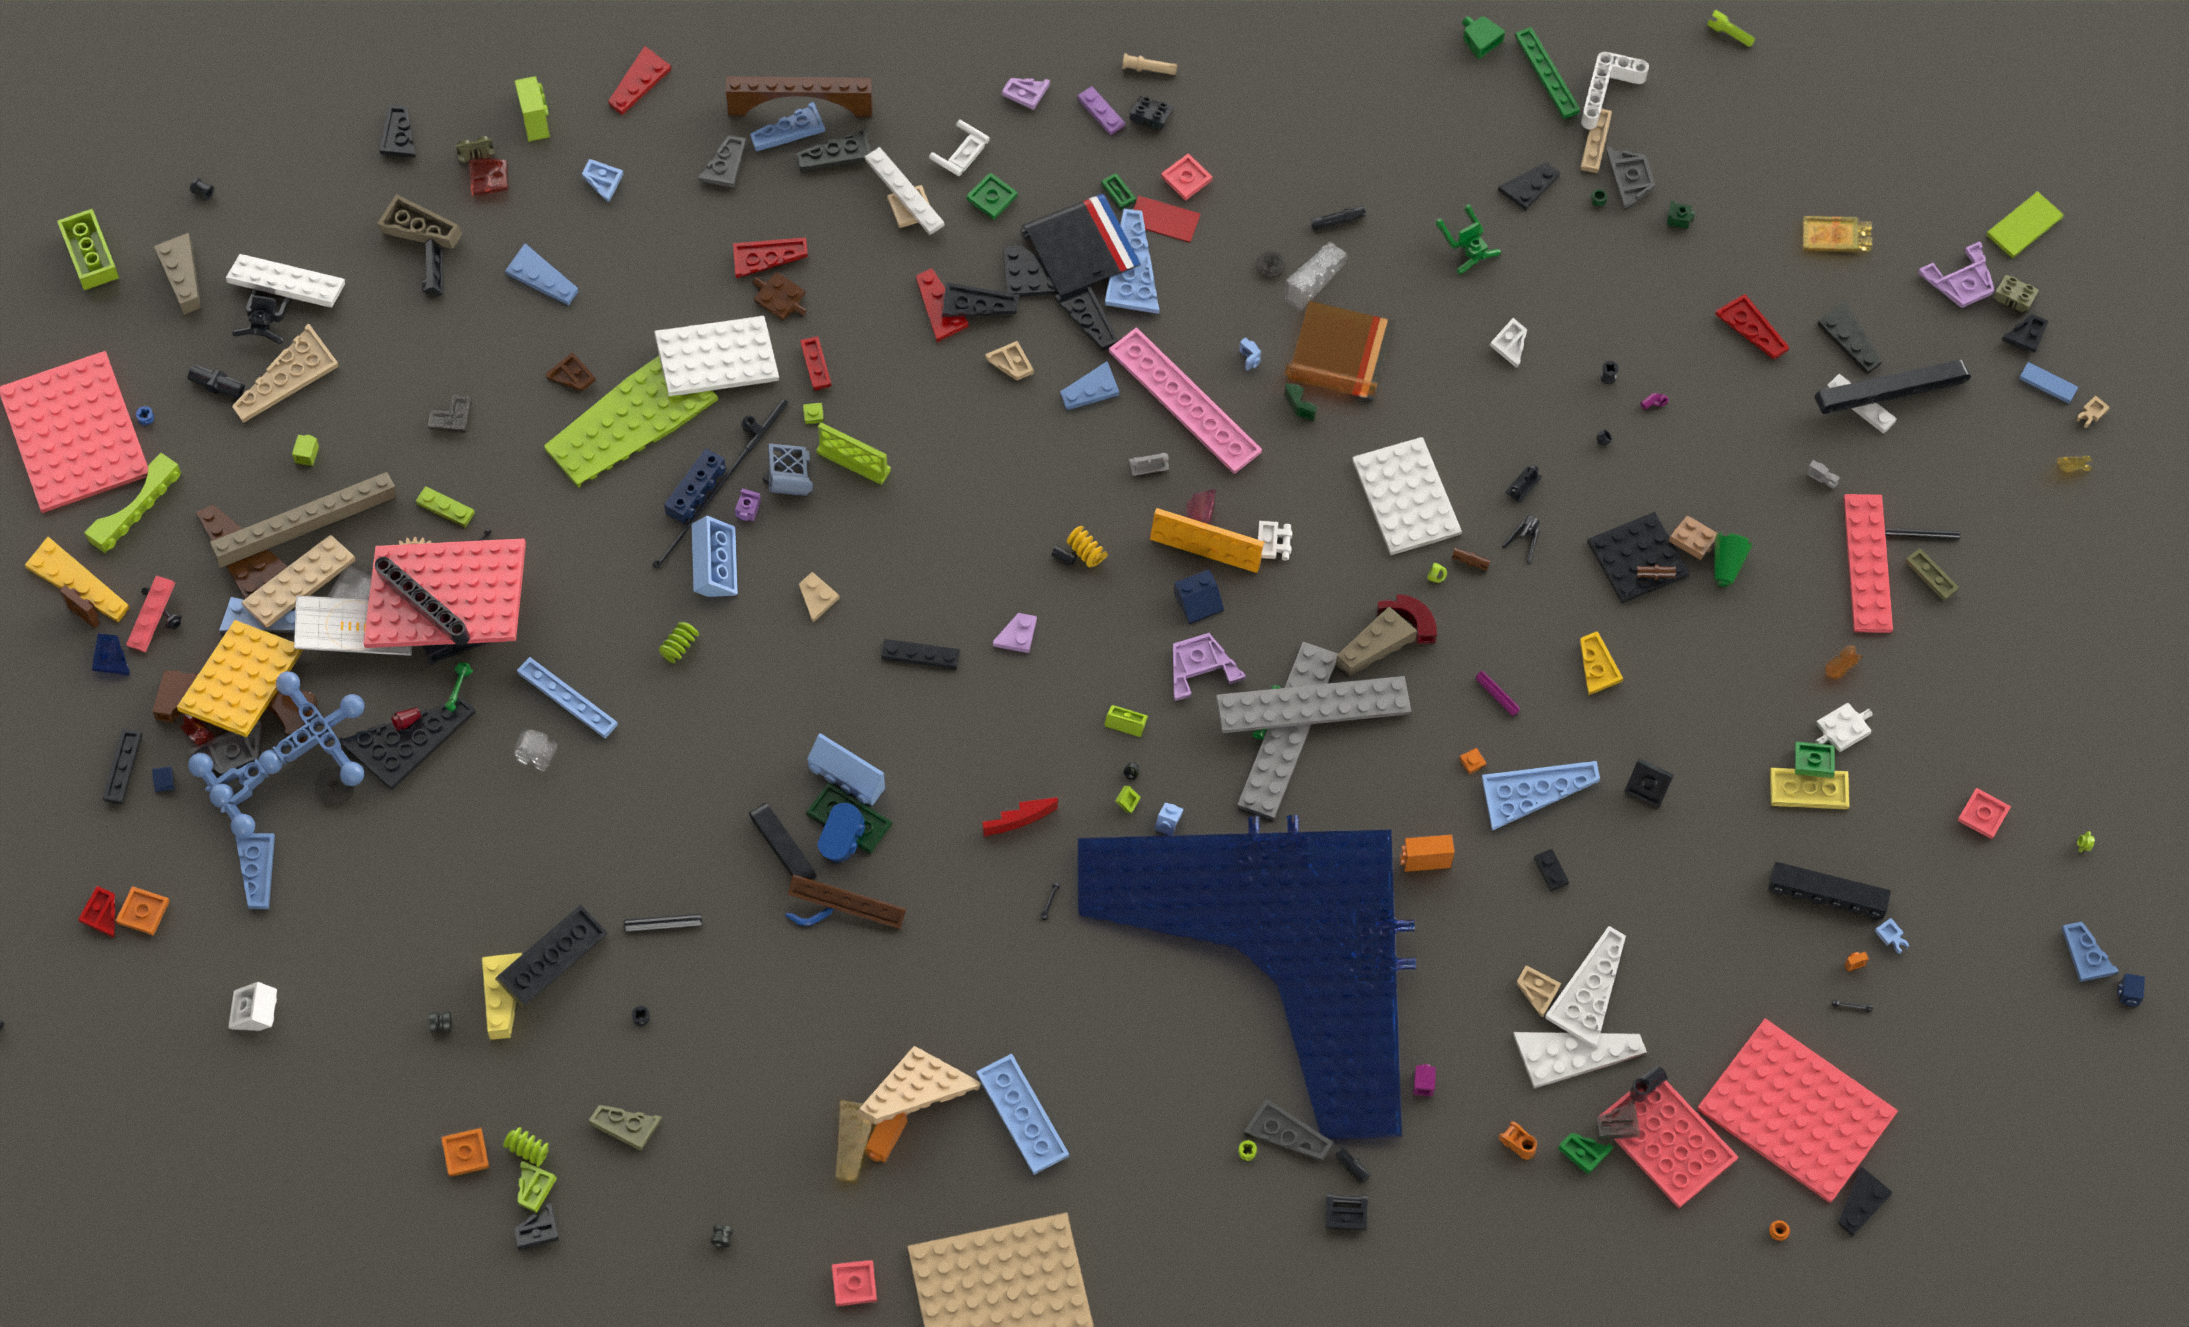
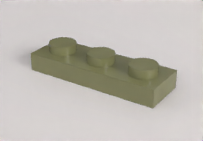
M1921 548L1906 558L1905 562L1943 601L1959 590V587Z

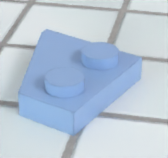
M589 159L582 176L607 202H610L623 176V170Z

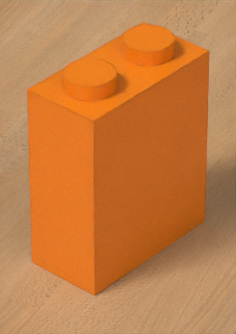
M1452 835L1405 838L1404 846H1401V853L1399 854L1400 865H1404L1405 872L1451 868L1455 853Z

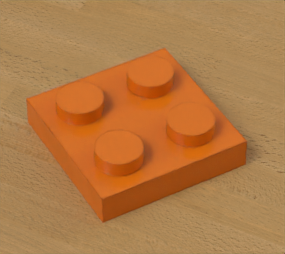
M132 886L116 922L117 924L154 936L170 900L167 897Z
M481 1128L441 1137L449 1177L489 1168Z

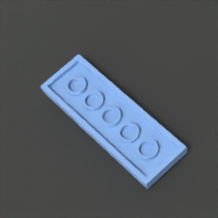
M1012 1054L976 1071V1075L1033 1175L1069 1157L1067 1149Z

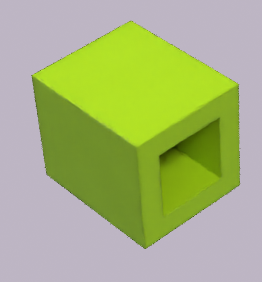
M298 435L292 452L295 463L313 466L319 449L317 438L311 435Z

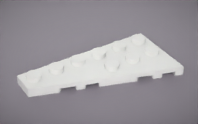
M1608 926L1545 1016V1019L1595 1049L1597 1048L1626 937Z
M1513 1033L1534 1089L1637 1058L1647 1053L1640 1034H1600L1597 1048L1595 1049L1570 1033Z

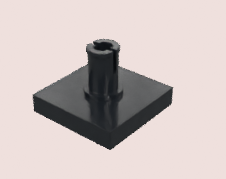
M1639 758L1624 792L1656 808H1660L1674 774Z

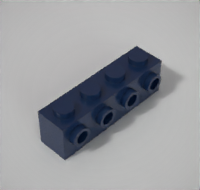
M705 448L664 504L665 514L683 524L688 519H691L696 507L704 502L707 492L714 488L718 477L723 476L725 473V458Z

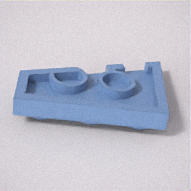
M2083 922L2062 926V931L2080 982L2119 973L2116 966H2113L2108 960L2107 954L2104 951L2102 952L2096 944L2095 938Z

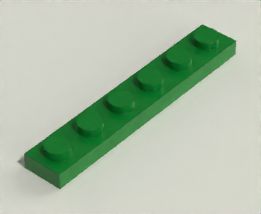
M1532 27L1516 32L1515 38L1562 118L1566 119L1579 114V106Z

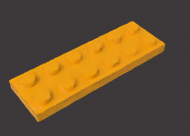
M1156 508L1150 540L1258 573L1265 543L1264 541Z

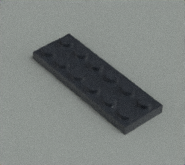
M579 905L502 971L495 980L523 1008L602 940L608 932L582 905Z

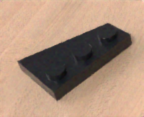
M389 104L379 149L380 154L416 158L407 106Z
M1545 162L1498 186V191L1524 210H1527L1560 176V171Z

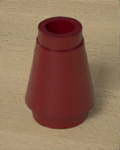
M415 707L394 713V716H391V721L398 731L406 729L422 716L419 709Z

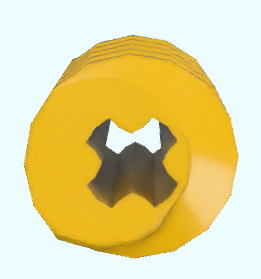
M1079 526L1069 535L1067 544L1072 547L1073 551H1076V554L1081 557L1083 562H1086L1088 567H1094L1100 564L1107 557L1108 553L1106 551L1101 553L1103 547L1096 548L1098 542H1092L1094 537H1087L1089 532L1087 530L1082 532L1084 526Z

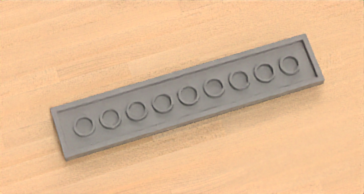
M1303 642L1285 688L1328 684L1336 665L1338 653ZM1312 724L1269 728L1267 730L1237 808L1271 820L1275 819Z
M1405 676L1216 695L1222 733L1407 715L1411 713Z

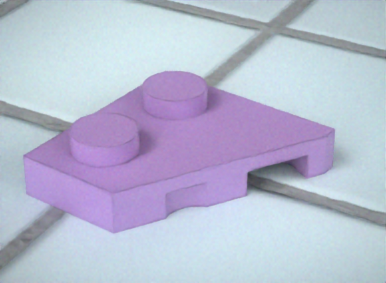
M1010 78L1002 91V96L1034 110L1049 87L1050 80L1044 79V82L1033 81V79L1021 80L1019 78Z
M1018 613L995 638L993 646L1029 653L1037 616Z

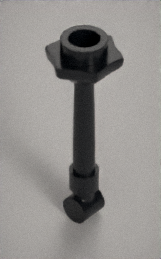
M142 588L141 593L147 596L150 588ZM164 609L163 614L167 617L165 627L177 629L181 625L182 616L171 615Z

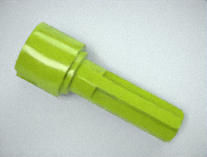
M1718 10L1714 11L1712 15L1717 18V21L1709 19L1707 26L1717 32H1726L1748 47L1753 45L1755 41L1753 36L1728 22L1729 19L1726 15Z

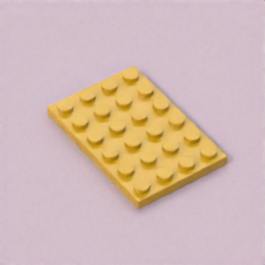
M234 620L178 704V711L247 737L277 692V677L285 671L290 672L304 649H294V642Z

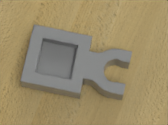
M1815 460L1810 463L1806 473L1820 483L1825 482L1832 489L1837 486L1840 479L1837 475L1829 473V469L1824 464Z

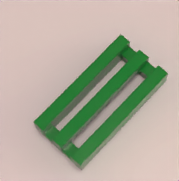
M1117 173L1101 181L1102 187L1120 210H1123L1125 206H1130V203L1134 204L1136 202L1135 196ZM1113 179L1117 182V184L1121 187V189L1124 191V193L1128 196L1129 199H1126V197L1122 194L1121 190L1112 181Z

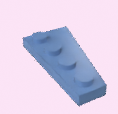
M814 102L808 104L807 108L803 110L800 108L794 111L793 115L787 118L785 116L780 118L778 123L774 125L769 124L751 133L750 137L757 152L825 132V128Z
M527 244L523 245L505 270L506 275L568 306L578 293V288Z
M252 833L246 838L235 836L249 909H269L275 835L274 833Z

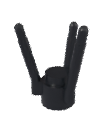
M1527 516L1524 522L1520 523L1519 527L1502 545L1503 548L1521 530V538L1525 534H1533L1527 563H1531L1537 535L1540 532L1538 529L1540 521L1534 516Z

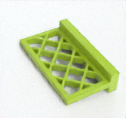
M819 424L817 454L880 485L883 484L891 471V467L887 465V454L828 425Z

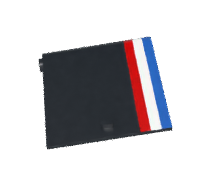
M1103 194L1023 224L1020 230L1024 240L1032 241L1060 297L1141 265Z

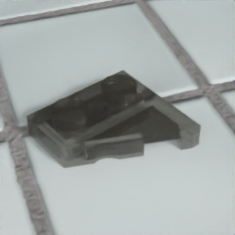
M1630 1100L1627 1105L1621 1108L1617 1107L1611 1110L1610 1113L1603 1114L1597 1118L1596 1124L1599 1139L1639 1137L1640 1132L1635 1100Z

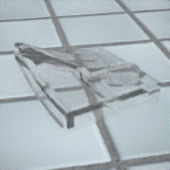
M348 566L342 571L328 597L369 600L372 575Z

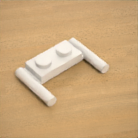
M959 120L956 126L970 135L947 161L933 152L929 156V159L957 176H960L969 167L990 140V137L962 120Z

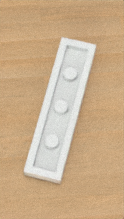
M1838 374L1827 385L1826 389L1851 384V382ZM1877 403L1851 408L1883 434L1897 419Z

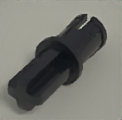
M1342 1147L1336 1152L1335 1157L1347 1167L1348 1172L1351 1171L1362 1183L1371 1176V1173L1359 1163V1159H1355L1345 1148Z

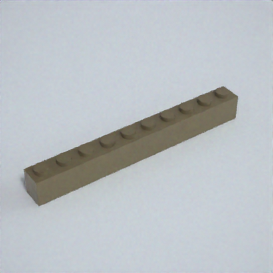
M385 472L211 541L212 554L219 568L392 500L396 498L395 486L388 472Z

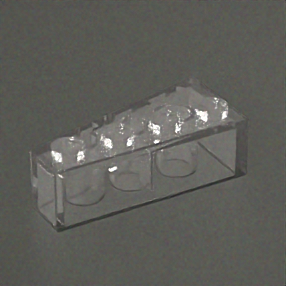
M1332 242L1323 246L1315 256L1286 280L1284 300L1299 311H1302L1347 262L1348 254Z

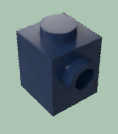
M2125 973L2117 987L2120 1003H2125L2127 1006L2140 1005L2144 998L2145 976Z

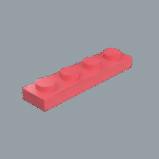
M160 576L155 577L126 644L128 647L146 653L175 586L174 581Z

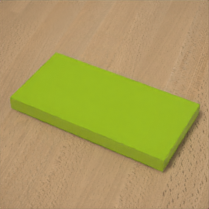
M2037 191L1991 228L1986 235L2013 259L2059 222L2064 214Z

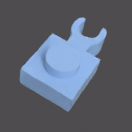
M1892 918L1875 929L1876 934L1887 946L1891 943L1894 945V949L1898 954L1902 952L1899 945H1903L1908 949V942L1901 939L1903 931Z

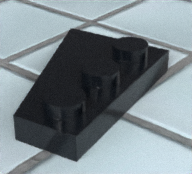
M1861 1166L1838 1224L1854 1236L1893 1192Z

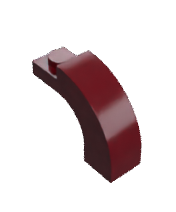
M1397 594L1395 601L1389 599L1378 601L1377 616L1390 607L1398 615L1406 618L1413 624L1417 630L1416 643H1436V621L1432 612L1424 603L1416 598Z

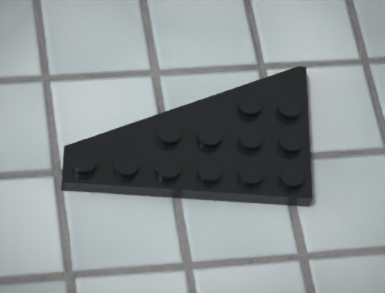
M461 697L454 704L456 706L454 711L450 712L445 707L446 703L440 704V707L428 711L426 709L420 711L422 717L404 730L400 729L397 731L393 723L386 725L383 723L366 731L356 732V735L344 739L342 737L339 741L349 753L393 790L471 718L476 711Z

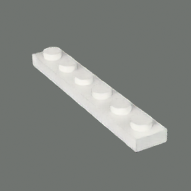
M880 147L865 156V161L929 235L944 227V221Z

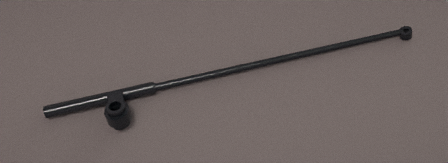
M783 398L762 426L757 423L753 416L748 415L743 418L741 422L742 429L746 432H751L754 436L660 561L655 560L653 562L654 568L660 567L745 456L757 445L789 402Z

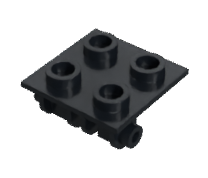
M1140 96L1129 112V119L1145 126L1148 120L1147 127L1151 126V128L1158 131L1160 129L1164 130L1166 125L1164 122L1174 106L1152 100L1150 97Z

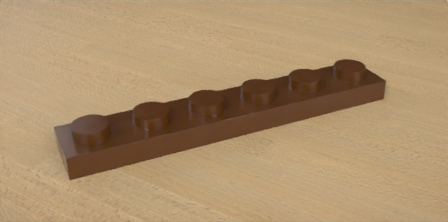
M797 875L792 876L787 894L898 929L902 927L907 910Z

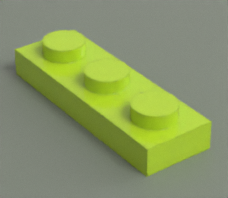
M426 486L416 499L417 505L464 528L475 514L474 509Z

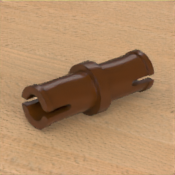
M1455 547L1451 559L1466 563L1469 567L1472 565L1487 571L1491 561L1490 559L1475 555V552L1469 553Z
M1637 566V578H1654V580H1658V578H1676V566Z

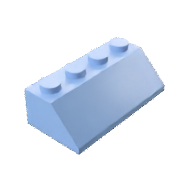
M705 516L692 523L694 592L707 597L737 595L735 526Z
M821 733L817 736L807 758L809 769L815 774L824 776L830 784L835 783L840 786L841 790L846 794L851 793L856 796L859 802L872 806L885 790L884 773Z

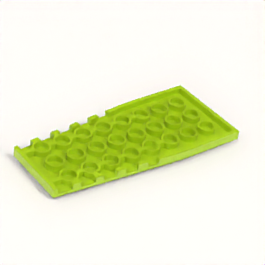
M658 356L627 377L545 444V451L577 487H581V483L588 479L596 478L597 474L605 469L608 471L618 461L628 459L630 454L635 451L640 452L650 442L653 441L655 443L672 433L718 401V396L712 390L668 396L660 356Z

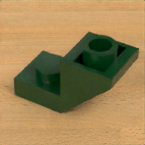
M1286 383L1284 395L1296 416L1314 421L1317 406L1311 402L1302 401L1304 388L1297 384Z

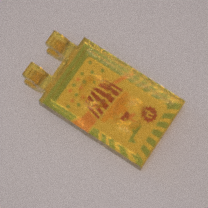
M1803 216V251L1858 252L1859 248L1871 251L1872 237L1862 238L1861 234L1871 235L1872 221L1859 222V217Z

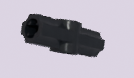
M196 364L189 369L188 380L205 386L211 393H223L235 399H239L244 394L245 384L229 378L220 370L214 369L211 371Z

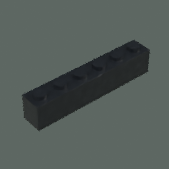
M1776 861L1768 890L1773 891L1775 894L1791 895L1795 899H1806L1815 904L1830 905L1834 909H1846L1854 914H1866L1874 919L1884 918L1891 890Z

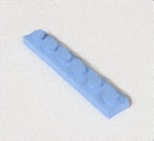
M531 657L517 670L521 677L606 739L618 726L617 721Z

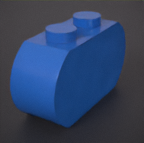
M840 803L832 808L817 843L819 851L826 859L831 862L840 863L850 858L851 854L855 853L858 836H862L865 829L862 813L849 803Z

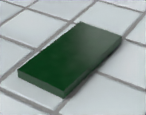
M827 783L806 811V815L825 826L835 805L840 803L854 805L862 813L865 825L862 836H858L856 841L857 846L871 854L893 825V822L832 784Z

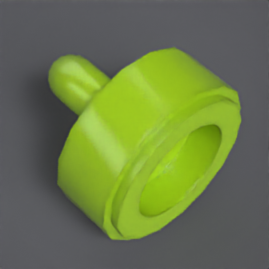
M1433 563L1427 579L1432 582L1441 583L1447 576L1446 568L1438 563ZM1439 571H1442V576L1437 578Z

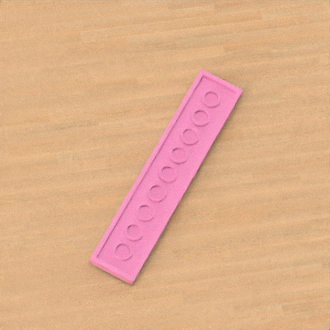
M1137 327L1109 348V353L1233 474H1236L1262 453V449Z

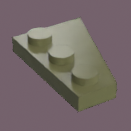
M599 1105L589 1119V1124L642 1151L662 1121V1116L655 1115L652 1117L641 1112L630 1113L625 1112L623 1109Z

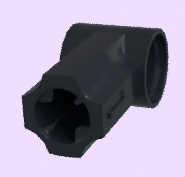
M1656 1065L1641 1078L1636 1079L1631 1087L1630 1097L1636 1102H1643L1650 1093L1668 1079L1666 1071ZM1636 1088H1642L1645 1092H1639Z

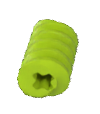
M679 622L676 628L672 630V634L668 636V640H665L663 645L659 647L660 654L666 660L675 664V658L678 660L682 658L679 652L685 654L686 650L683 647L690 648L691 645L688 641L694 642L695 639L692 635L698 637L700 635L699 632L692 625L686 622Z
M521 1127L516 1131H510L505 1138L503 1147L509 1148L511 1152L516 1151L517 1156L523 1155L524 1160L529 1159L531 1164L536 1163V1166L540 1167L548 1154L549 1143L542 1147V1139L535 1143V1135L528 1139L529 1132L525 1131L521 1134Z

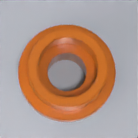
M1778 1220L1770 1225L1769 1233L1773 1239L1783 1241L1789 1236L1790 1228L1787 1223ZM1776 1229H1781L1783 1233L1778 1234Z

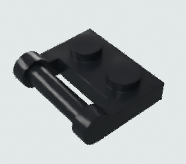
M1327 1193L1326 1229L1366 1231L1368 1195L1358 1197L1333 1195V1193ZM1333 1203L1361 1205V1208L1333 1207Z

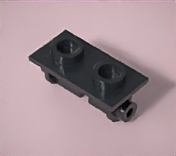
M1536 465L1527 466L1505 493L1521 503L1543 477L1538 474L1539 468Z

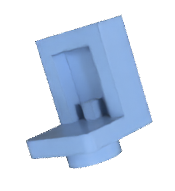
M1246 337L1240 341L1239 351L1248 358L1246 359L1245 369L1249 371L1252 367H1257L1261 362V350L1258 349L1253 341H1249Z
M1165 802L1158 814L1155 830L1173 836L1183 809Z

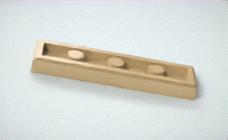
M1601 109L1597 126L1594 129H1589L1580 170L1598 174L1612 111Z

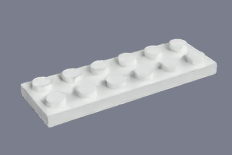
M242 254L238 256L226 276L227 283L331 308L345 285V279Z

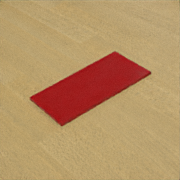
M1138 196L1133 209L1142 211L1145 230L1191 242L1201 215L1188 209Z

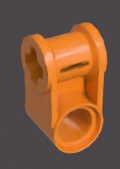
M1511 1121L1510 1127L1498 1136L1499 1140L1521 1158L1531 1159L1536 1153V1139L1523 1130L1519 1124ZM1530 1145L1532 1149L1526 1150L1522 1146Z

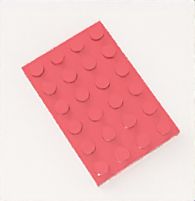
M1667 1081L1650 1093L1643 1102L1634 1101L1630 1097L1629 1091L1597 1117L1596 1120L1678 1209L1739 1158ZM1636 1088L1639 1092H1645L1642 1088Z

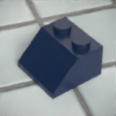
M1210 570L1175 582L1174 594L1189 624L1224 611L1218 586Z

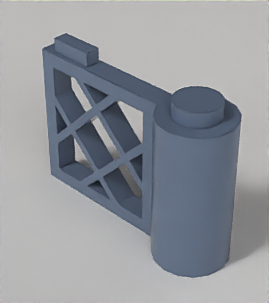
M769 444V492L807 496L808 493H811L813 484L807 475V462L810 461L809 451H806V447ZM773 450L780 451L783 456L778 458L773 454ZM793 452L801 453V458L797 460L791 454ZM786 457L793 463L789 467L782 461ZM778 464L784 469V471H774V467ZM797 466L802 470V474L795 473L792 469Z

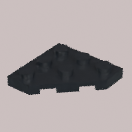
M1022 245L1003 246L1007 293L1017 294L1019 297L1059 294L1041 259Z

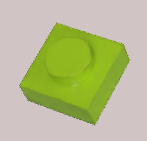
M822 403L803 405L805 424L824 423Z
M1124 786L1115 802L1126 813H1132L1141 797L1130 786Z

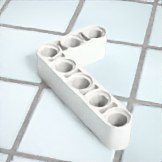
M1609 52L1600 53L1583 111L1582 126L1586 129H1594L1597 126L1609 78L1642 84L1647 77L1648 63L1643 60Z

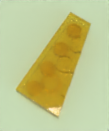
M840 1099L836 1178L840 1181L857 1184L866 1154V1147L875 1124L857 1115L863 1104Z

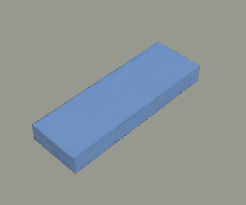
M2029 362L2019 378L2068 404L2078 389L2077 386Z

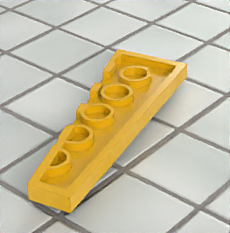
M49 537L45 539L25 564L26 569L60 589L64 585L69 589L74 588L79 592L82 599H88L94 604V609L116 622H119L129 610V605Z

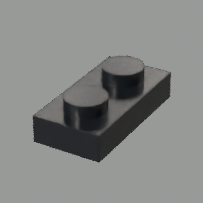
M1553 849L1534 856V860L1551 892L1569 884V880Z

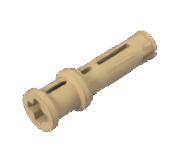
M1125 53L1122 69L1130 68L1136 69L1137 72L1148 70L1176 75L1177 64L1144 59L1142 56H1128Z

